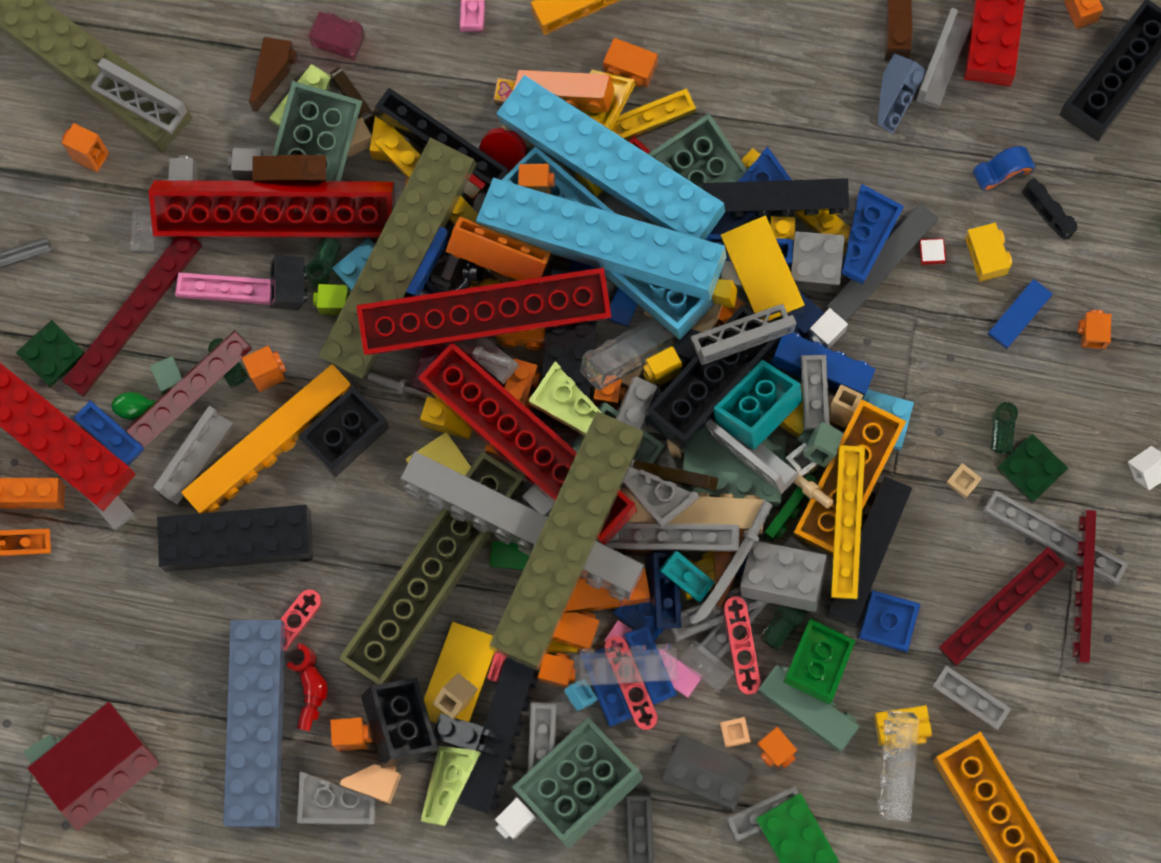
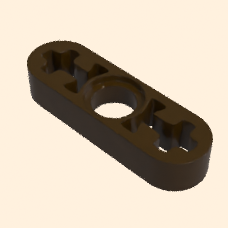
M337 67L329 72L332 81L342 95L362 101L358 117L363 118L366 126L372 124L375 121L372 110L344 71Z

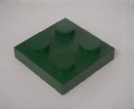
M51 320L22 346L16 354L51 388L77 364L84 355V352Z
M1032 433L997 467V470L1033 504L1068 470V467Z

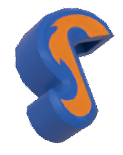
M1014 146L1001 151L990 161L978 164L974 168L973 174L980 189L987 191L1018 173L1023 175L1031 174L1035 169V164L1026 147Z

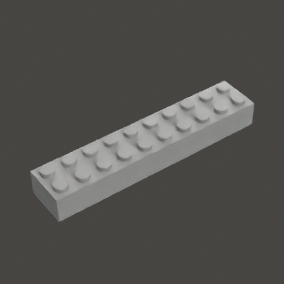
M416 451L401 476V481L407 495L418 500L422 497L429 501V506L439 511L444 508L451 512L450 516L461 522H464L466 519L474 523L473 527L483 533H486L488 530L496 534L495 538L505 544L512 542L519 546V551L529 556L548 518ZM596 541L580 577L586 579V584L599 590L602 587L610 591L609 595L619 601H622L623 598L629 600L642 575L644 565Z

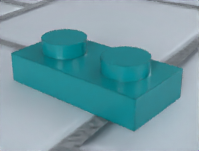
M675 550L659 569L662 574L697 602L703 599L715 583Z

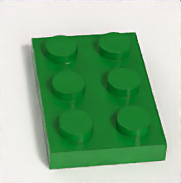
M809 619L783 683L830 705L856 640Z
M801 793L796 794L755 818L780 863L839 862Z

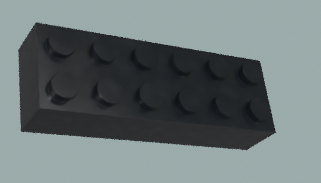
M1144 0L1062 107L1059 116L1097 142L1104 136L1161 61V8L1150 0Z
M551 269V276L578 271ZM597 321L546 328L541 381L556 361L562 371L591 400ZM539 410L540 418L554 419Z
M742 305L725 324L750 316L753 313ZM751 322L746 325L744 330L749 331L762 325ZM731 330L725 331L721 339L730 338L738 335V333ZM780 337L704 365L701 364L698 355H696L646 410L645 420L683 451L705 427V424L714 417V407L761 360L766 359L778 345ZM710 340L705 346L710 345V344H713V343H716V342Z
M307 505L157 517L159 567L164 572L313 559L311 511Z

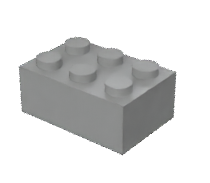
M760 541L754 542L748 553L740 586L741 595L749 599L816 612L827 567V555Z

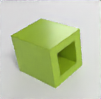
M318 284V292H314L313 305L317 307L320 315L340 314L350 295L348 285Z

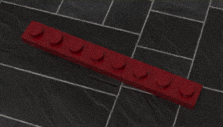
M177 236L69 372L63 380L64 384L85 397L175 282L178 272L182 273L201 249L202 245L191 236Z

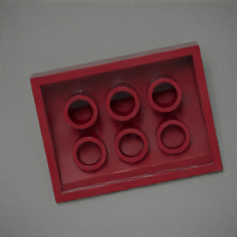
M108 701L30 764L27 769L65 818L79 831L158 766L159 761L146 743Z

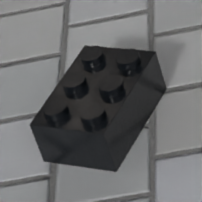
M352 386L298 437L302 444L336 478L389 428L387 420Z
M417 677L373 685L361 695L381 768L428 759L438 750Z

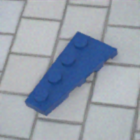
M767 146L738 182L792 179ZM746 213L744 218H731V214H723L710 234H723L735 229L754 217L756 213Z
M861 184L841 274L863 285L904 208L903 205Z

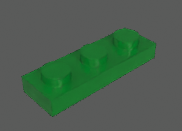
M808 473L805 479L807 481L816 482V478ZM799 486L765 531L764 538L772 543L775 538L780 539L788 528L785 524L789 518L794 520L802 510V507L799 505L803 499H810L803 494Z

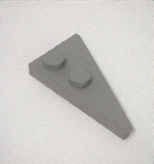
M632 467L629 468L623 481L625 487L660 528H663L699 499V495L694 491L691 493L677 487L675 483L663 481L658 476Z

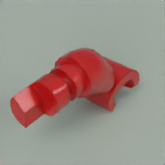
M298 643L297 649L305 654L304 661L300 665H296L293 662H289L286 665L289 669L301 673L299 677L304 688L303 695H305L304 703H306V706L301 709L296 729L310 732L312 721H318L320 712L317 711L318 707H322L323 700L327 699L328 685L317 668L314 667L316 664L315 652L311 648Z

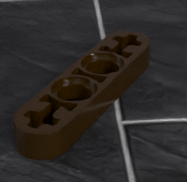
M633 460L630 466L639 471L643 470L658 476L663 481L711 491L717 490L719 478L636 460Z

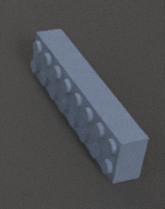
M231 620L223 823V826L228 828H280L285 668V623L282 620Z

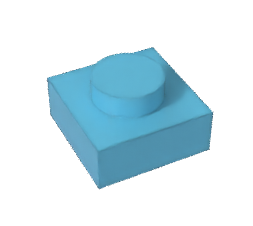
M585 679L569 685L564 690L577 712L598 701V698Z

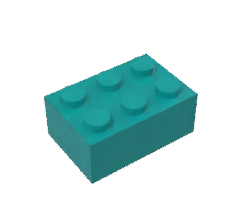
M761 360L714 407L715 422L728 434L752 450H755L802 402L801 384L764 360Z

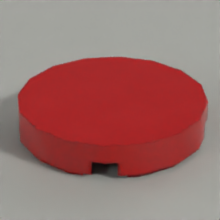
M505 128L492 129L484 135L479 149L509 169V173L526 156L527 146L524 140L512 130L509 132L504 130Z

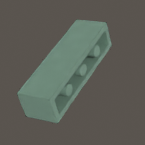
M776 665L757 693L840 754L860 727L856 724L858 720L848 712L843 714L835 708L837 705L833 701L829 705L783 683L789 668L785 666L780 668Z

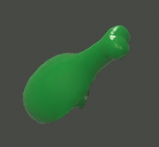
M125 392L113 399L111 407L117 416L135 420L156 401L149 400L136 392Z

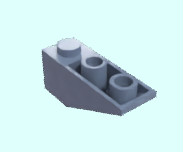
M893 54L882 77L877 125L894 134L927 72L925 68L913 60Z

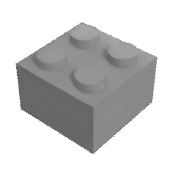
M795 231L791 271L794 281L839 286L844 235Z

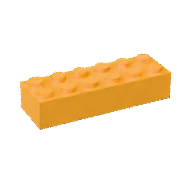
M861 399L842 436L840 445L865 447L863 509L907 421ZM839 448L836 456L829 462L818 483L820 491L831 498L833 504L826 508L814 498L810 499L793 533L794 537L832 556L834 552Z
M981 732L932 760L993 863H1060Z

